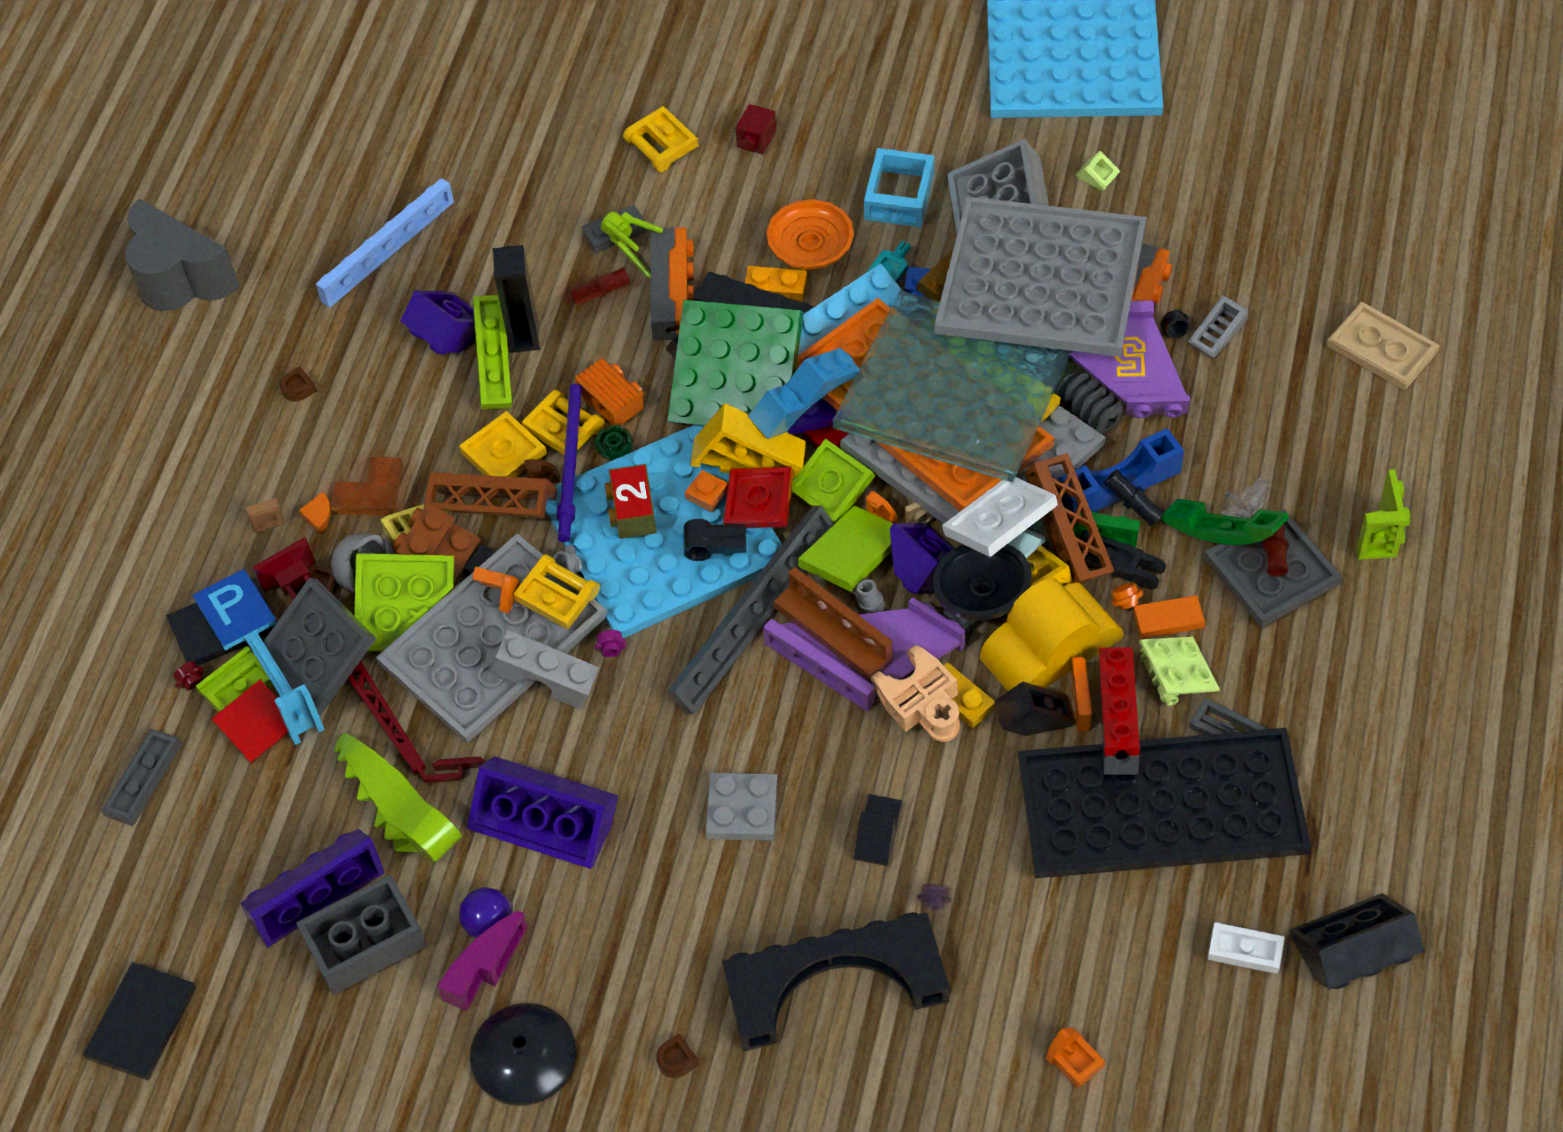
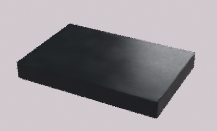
M256 577L251 579L255 587L259 591L260 595L264 599L265 603L269 607ZM197 603L166 615L186 663L194 661L197 666H200L248 645L247 641H242L225 650ZM275 625L261 631L258 634L260 638L267 637Z
M132 962L89 1041L83 1056L87 1060L149 1081L196 990L195 984Z

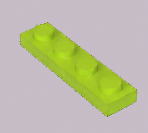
M498 295L473 296L481 409H508L512 407L507 335Z

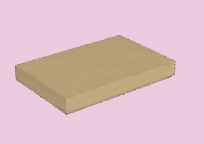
M1362 301L1327 341V347L1404 391L1438 353L1440 347L1435 342Z

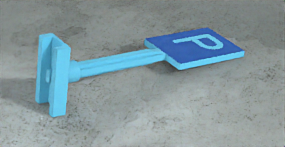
M245 569L193 594L194 600L225 650L242 641H247L280 695L274 701L294 744L301 743L299 734L314 726L318 732L325 730L305 684L292 690L258 635L261 631L275 625L277 621Z

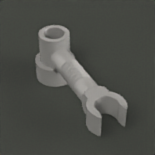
M813 574L816 579L824 580L823 578ZM863 580L851 591V593L856 595L862 614L884 611L885 602L882 593L877 590L874 581Z

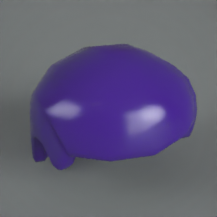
M489 887L471 891L460 905V925L468 935L477 938L495 923L514 913L513 904L499 890Z

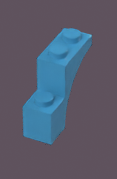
M841 348L807 358L786 385L768 390L748 417L767 439L786 433L795 421L813 404L836 387L854 379L860 372V369L853 362L852 357Z

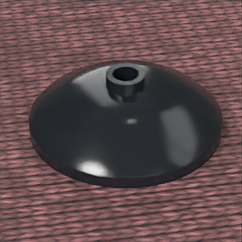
M964 544L948 552L940 560L933 575L934 592L939 603L950 613L969 620H989L1011 612L1014 602L1031 587L1032 583L1031 569L1027 559L1018 549L1009 544H1006L991 557Z
M534 1003L510 1005L489 1016L477 1030L470 1049L471 1069L481 1089L493 1099L515 1106L536 1104L556 1094L570 1078L577 1057L575 1038L565 1019L554 1010ZM520 1040L526 1042L522 1048L514 1047L515 1043Z

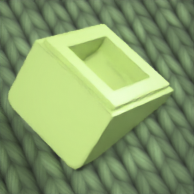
M1099 151L1084 164L1075 176L1103 191L1118 175L1120 170Z

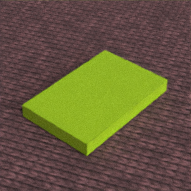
M854 505L798 558V566L851 592L892 552L890 527L893 523Z

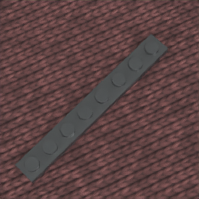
M822 506L811 507L667 692L685 714L694 715L775 610L774 600L789 587L788 572L796 567L804 573L805 570L798 566V558L835 524Z

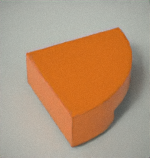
M871 491L866 497V511L892 523H898V516L892 506L879 494Z
M321 492L299 510L300 516L320 534L328 527L331 515V506L324 492Z

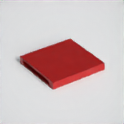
M261 679L211 719L250 764L288 734L274 701L277 697Z

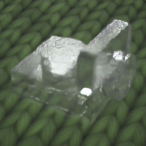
M1258 477L1252 487L1246 486L1240 497L1226 491L1222 499L1221 513L1228 516L1251 518L1267 501L1270 482Z

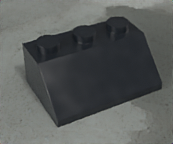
M1383 893L1289 930L1290 936L1313 978L1327 989L1346 987L1350 983L1349 981L1362 976L1376 975L1384 967L1394 963H1406L1413 956L1424 952L1415 914Z

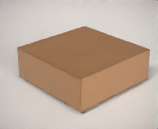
M276 498L246 507L254 533L285 524Z

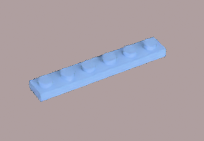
M441 178L434 185L429 186L421 196L408 204L402 212L388 221L371 238L366 239L358 249L349 256H346L332 271L325 274L316 283L321 303L328 308L332 307L452 205L454 200L450 183Z

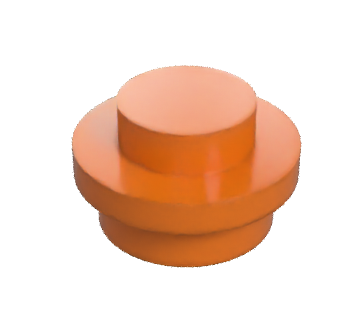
M1135 582L1126 583L1111 591L1113 596L1111 599L1112 605L1120 606L1121 609H1128L1139 603L1138 598L1143 595L1142 589L1137 588Z

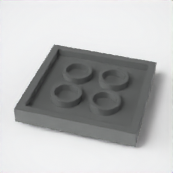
M1289 514L1286 522L1272 536L1265 540L1245 545L1218 544L1205 551L1204 560L1261 628L1340 585L1342 576Z
M309 578L263 643L292 690L305 684L318 714L321 715L377 638L318 579Z

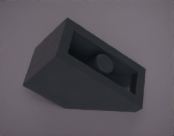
M1024 681L995 700L998 720L1003 730L1019 735L1029 736L1068 728L1075 724L1067 695Z

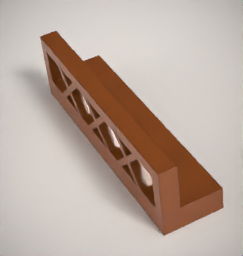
M1068 453L1033 463L1024 475L1028 483L1056 495L1058 505L1044 515L1042 521L1056 557L1069 566L1073 583L1084 585L1089 580L1113 573L1112 563ZM1062 464L1066 474L1064 482L1061 483L1052 478L1048 467ZM1064 492L1076 499L1078 506L1075 513L1064 508L1061 501ZM1076 522L1087 527L1089 537L1086 542L1075 537L1073 527ZM1087 552L1099 558L1102 568L1089 572L1084 560Z
M430 472L424 507L428 502L444 512L544 518L547 500L556 501L557 488L548 479ZM436 491L439 494L452 495L443 503H434ZM464 495L482 496L472 505H466L461 499ZM493 497L511 498L501 507L494 506L490 500ZM522 499L537 500L536 509L524 508L519 501Z
M796 567L788 572L789 587L774 600V608L864 678L872 682L871 676L878 671L882 672L893 661L892 640Z

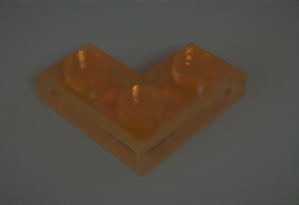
M371 457L366 482H335L331 503L332 513L339 515L376 516L394 514L403 469L402 459Z

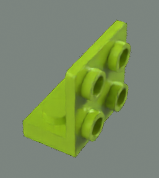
M1388 469L1379 503L1380 510L1365 513L1356 548L1358 560L1397 557L1400 544L1405 543L1404 529L1405 526L1410 525V512L1408 507H1403L1404 486L1402 480H1397L1395 469Z

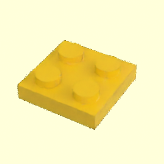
M507 411L459 445L460 453L483 475L517 477L526 470L525 460H540L547 454L546 447Z

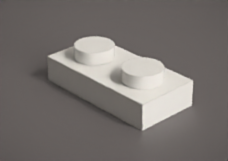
M1214 922L1207 960L1278 974L1285 936Z

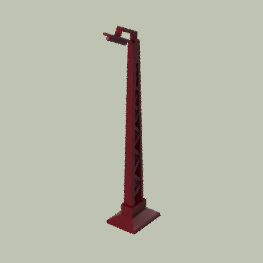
M305 536L254 565L252 568L264 592L278 585L285 596L289 595L293 601L297 596L294 591L304 586L307 580L312 578L308 567H310L311 563L315 564L316 561ZM361 661L348 677L350 684L413 774L419 773L425 783L460 781L463 779V769L479 768V766L485 763V760L480 756L438 759L435 763H432L434 771L459 769V773L426 775L424 769H426L425 764ZM352 674L360 675L358 683ZM366 681L370 686L371 690L364 689ZM368 698L375 699L374 706ZM381 706L383 707L386 713L380 712Z

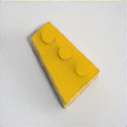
M726 403L723 404L694 438L690 466L700 468L701 463L720 467L719 472L729 474L730 469L792 467L794 472L793 479L803 469L806 441L787 432L767 439L748 417L749 414Z

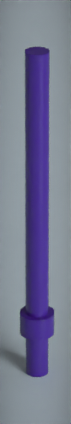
M572 384L569 388L561 501L557 505L556 519L559 521L558 540L561 542L570 541L571 524L575 520L576 513L573 498L582 387L579 384Z

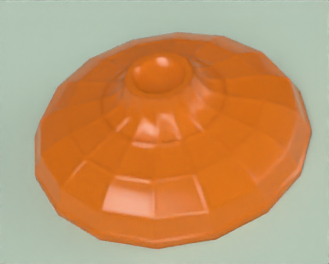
M815 199L796 201L781 208L771 218L766 231L768 246L775 256L793 268L804 270L822 269L836 263L850 249L854 237L852 221L844 210L830 202Z

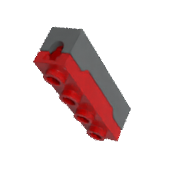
M1133 647L1099 648L1098 679L1104 775L1138 774L1140 745ZM1115 757H1127V758L1120 760V759H1117V758H1115Z

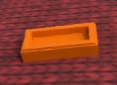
M1197 595L1133 607V614L1141 639L1203 629L1205 627V619Z
M1084 657L1072 658L1071 683L1077 732H1085L1091 729L1092 708L1086 659Z

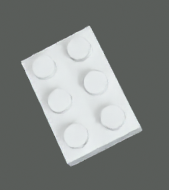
M1008 475L942 525L944 535L991 557L1058 505L1056 495L1017 477Z

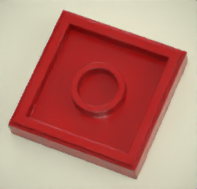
M792 467L730 469L723 524H745L746 528L787 527L794 475Z

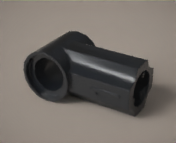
M691 519L687 521L683 526L684 556L692 561H704L709 559L712 554L746 552L745 524L711 525L710 522L704 519Z

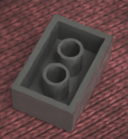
M391 874L296 923L332 995L427 946L422 931Z

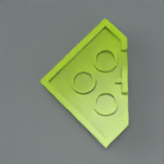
M356 553L355 617L377 638L368 651H384L454 589L455 556Z

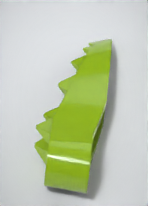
M343 733L338 738L333 753L340 752L338 761H347L345 778H358L360 780L357 799L359 801H373L378 810L374 826L376 828L385 827L384 838L386 840H394L393 849L395 851L418 852L432 863H436L462 838L460 831L442 813L425 802L402 773L364 743L347 733Z

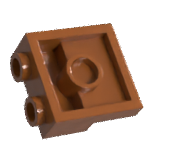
M427 502L423 510L418 507L416 508L408 522L412 528L408 534L400 533L393 545V549L397 550L396 554L455 556V584L481 539L455 525V518Z

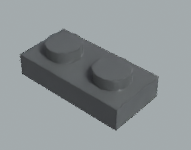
M635 205L617 212L620 215L627 212L634 218L645 221ZM605 217L582 226L583 235L595 254L616 245L610 240V236L601 230V224ZM630 224L632 232L629 238L632 239L646 233L648 229Z

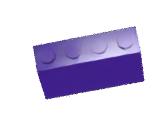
M494 756L479 766L467 829L591 869L612 826L618 795Z
M356 829L351 833L341 835L334 844L323 851L311 854L304 863L293 870L281 873L274 882L263 889L251 892L240 905L246 917L268 948L298 929L297 922L353 894L385 872L371 838L360 829Z

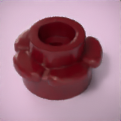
M194 661L185 663L173 674V678L177 682L175 686L178 689L185 688L187 691L196 688V685L203 681L201 677L204 673L201 666L198 667Z

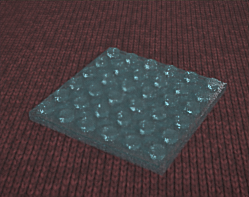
M900 290L860 367V371H858L833 419V428L1013 483L1072 351L934 334V324L940 302Z

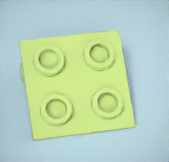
M1194 637L1141 639L1139 641L1142 646L1140 659L1144 662L1149 677L1153 678L1152 684L1158 686L1157 691L1160 695V700L1166 702L1167 706L1176 704L1179 701V694L1219 692L1220 688Z

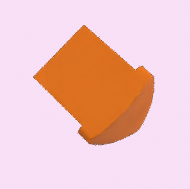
M475 566L472 579L480 585L501 590L499 611L510 613L515 601L513 593L519 587L520 580L511 575Z
M1066 1027L1059 1031L1051 1043L1046 1056V1060L1050 1064L1054 1063L1078 1089L1105 1066V1061L1073 1027Z

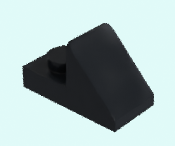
M869 794L865 812H861L854 860L888 866L902 810V800Z

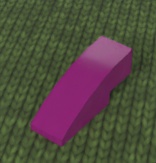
M515 911L498 921L463 950L437 986L442 1001L467 1011L483 981L493 986L497 985L528 928L522 912Z

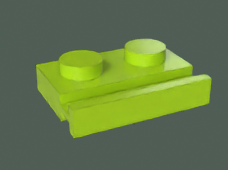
M247 646L197 684L196 688L219 713L258 680L261 679L268 688L272 687L273 684L256 656Z

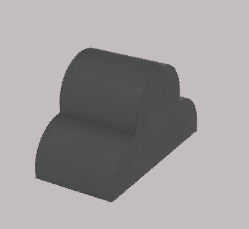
M138 199L132 205L128 213V224L133 238L125 249V259L139 295L145 305L158 311H170L186 305L194 297L201 300L222 299L232 294L239 287L227 248L141 199Z

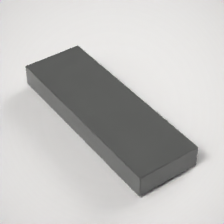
M150 729L101 810L105 817L132 827L134 826L182 746L180 739Z

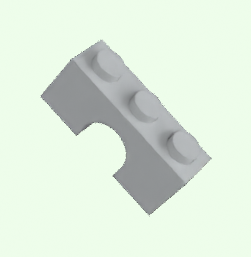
M507 630L490 673L520 684L523 679L540 681L552 690L551 698L581 710L599 667Z

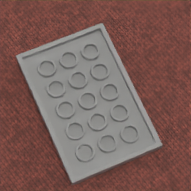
M517 533L480 565L479 568L514 576L520 580L521 584L543 555ZM471 573L381 652L376 659L383 669L468 744L537 681L534 679H523L520 684L490 673L507 630L567 654L608 615L607 609L593 599L586 605L571 627L566 630L517 601H514L510 613L499 611L501 590L478 584L472 579L473 573ZM550 574L544 576L576 595L580 592Z

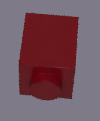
M748 104L735 127L737 147L763 155L777 131L775 111Z

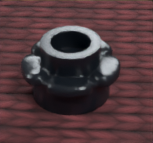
M1178 309L1167 312L1160 321L1162 326L1161 332L1170 338L1183 336L1189 329L1187 314Z

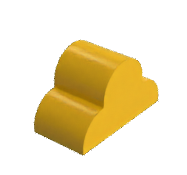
M1047 578L1031 586L1014 602L1012 611L1007 615V622L994 631L984 643L980 651V660L1007 691H1010L1023 681L1046 688L1071 672L1072 658L1084 657L1086 662L1099 654V648H1109L1122 640L1124 631L1082 584L1071 583L1063 586L1056 578Z

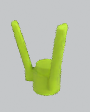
M615 211L610 212L603 219L601 230L610 236V240L618 245L648 279H651V272L627 247L628 245L634 251L639 250V247L629 238L632 232L630 224L660 234L663 232V229L634 218L627 212L622 215Z

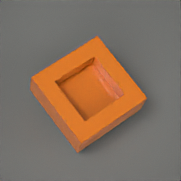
M701 470L685 491V499L713 512L727 494L728 483Z

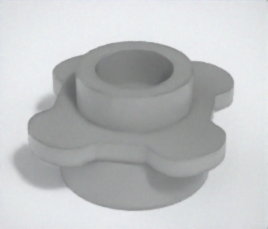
M567 545L565 551H558L553 557L555 563L575 574L582 569V561L575 554V547L573 545Z

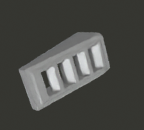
M1223 295L1188 340V344L1214 359L1248 320V310ZM1226 314L1227 316L1231 317L1233 321H1228L1227 319L1223 318L1222 315ZM1217 321L1226 326L1227 329L1223 330L1214 323ZM1211 329L1212 331L1221 335V337L1218 339L1213 335L1209 334L1207 331ZM1204 337L1214 343V346L1210 348L1199 340Z

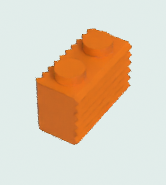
M600 358L599 361H595L594 365H590L589 368L581 371L580 375L575 377V383L582 387V399L589 403L610 425L620 426L644 409L642 398L644 393L641 387L635 381L631 383L627 381L622 370L615 363L610 365L604 358Z

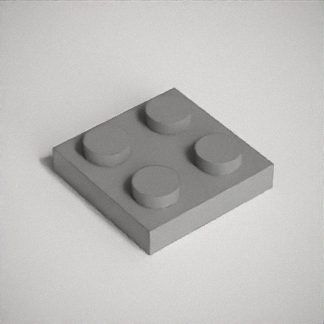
M710 773L706 825L707 839L775 841L777 774Z

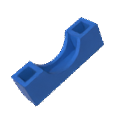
M1167 428L1140 440L1137 447L1127 458L1111 468L1102 471H1091L1086 466H1082L1076 469V475L1090 510L1096 512L1121 500L1107 486L1103 485L1106 478L1114 470L1118 469L1134 486L1146 489L1181 473L1184 450ZM1066 474L1058 477L1057 481L1063 483ZM1064 492L1061 499L1064 508L1075 513L1078 506L1076 499Z

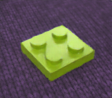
M825 439L794 478L791 493L811 507L822 506L832 521L836 523L850 510L876 475Z

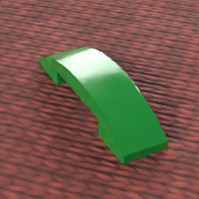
M1177 499L1161 516L1162 521L1180 532L1200 540L1225 545H1245L1265 540L1272 536L1289 518L1287 512L1259 509L1251 518L1207 513L1205 502Z

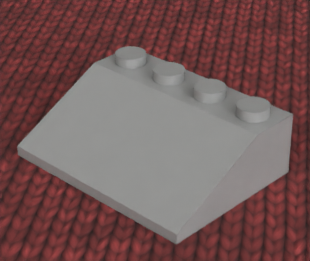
M1025 138L947 173L956 233H958L967 197L1049 206L1040 157Z

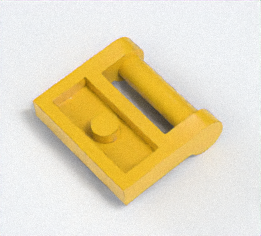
M664 106L628 127L623 134V138L629 144H634L652 161V166L658 172L666 171L672 162L698 147V138ZM647 132L665 151L659 153L642 135Z
M553 390L521 423L534 437L564 455L567 418L555 410L560 409L567 414L568 400L565 399L563 393ZM581 408L579 422L583 425L579 426L577 451L593 434H598L605 424V420L597 414L591 415Z
M544 554L513 593L515 601L568 630L586 605L597 596L600 584L592 579L589 581L555 563L553 557ZM550 574L580 592L576 595L544 576Z

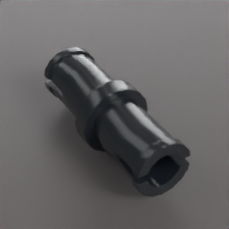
M1118 469L1114 470L1104 481L1103 485L1107 486L1123 501V506L1126 509L1131 508L1149 526L1154 525L1163 515L1164 511L1144 495L1145 490L1140 486H1134Z

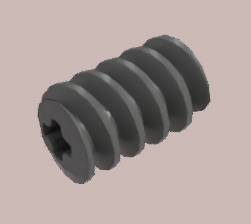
M1084 372L1079 376L1077 373L1068 375L1059 384L1056 395L1061 397L1060 400L1064 401L1068 408H1072L1073 413L1080 416L1084 423L1104 436L1119 421L1124 406L1121 403L1115 404V397L1113 395L1107 396V390L1099 388L1097 380L1090 381L1091 375L1088 372Z

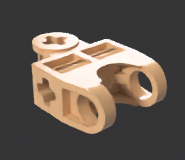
M914 645L907 650V656L915 667L914 673L910 677L898 680L889 675L885 676L880 671L871 676L872 684L875 686V691L886 711L905 732L920 723L936 741H950L958 735L960 731L959 708L952 700L953 697L958 695L957 680L937 658L925 649Z

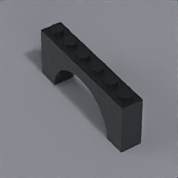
M910 912L900 916L899 919L887 922L876 920L868 923L865 927L853 930L843 928L834 931L831 935L820 938L813 936L805 937L797 943L786 946L771 945L757 953H737L729 959L722 961L743 1051L777 1044V1019L788 996L807 979L832 969L852 967L881 973L891 978L904 989L911 999L915 1010L949 1002L950 987L927 912L921 914Z

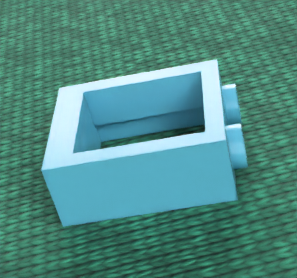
M877 148L864 198V220L922 228L934 179L935 156ZM882 171L921 176L917 199L877 193Z

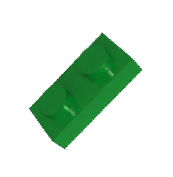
M1091 511L1101 536L1133 547L1137 546L1139 520H1133L1125 516L1102 515ZM1076 522L1073 532L1075 537L1080 539L1083 530H1087V527Z

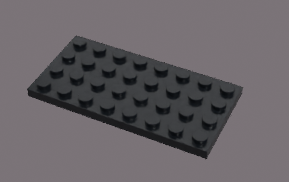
M1287 728L1140 740L1138 774L1104 775L1102 744L1018 751L1035 878L1310 854L1311 844ZM1115 757V758L1122 760V759H1126L1127 757Z

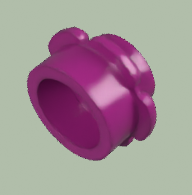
M606 630L596 636L597 643L594 645L595 650L600 651L602 656L615 657L620 655L621 650L626 647V640L622 638L620 631Z

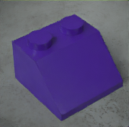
M414 291L400 320L410 328L409 332L412 335L424 339L430 344L431 350L441 355L460 353L475 341L472 306L453 292Z

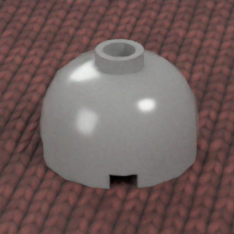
M357 532L342 539L337 544L331 560L332 574L336 582L344 590L355 594L356 553L394 554L393 548L387 539L366 532Z

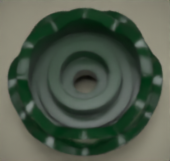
M612 425L601 429L594 440L598 454L610 461L630 453L634 442L629 430L619 425Z

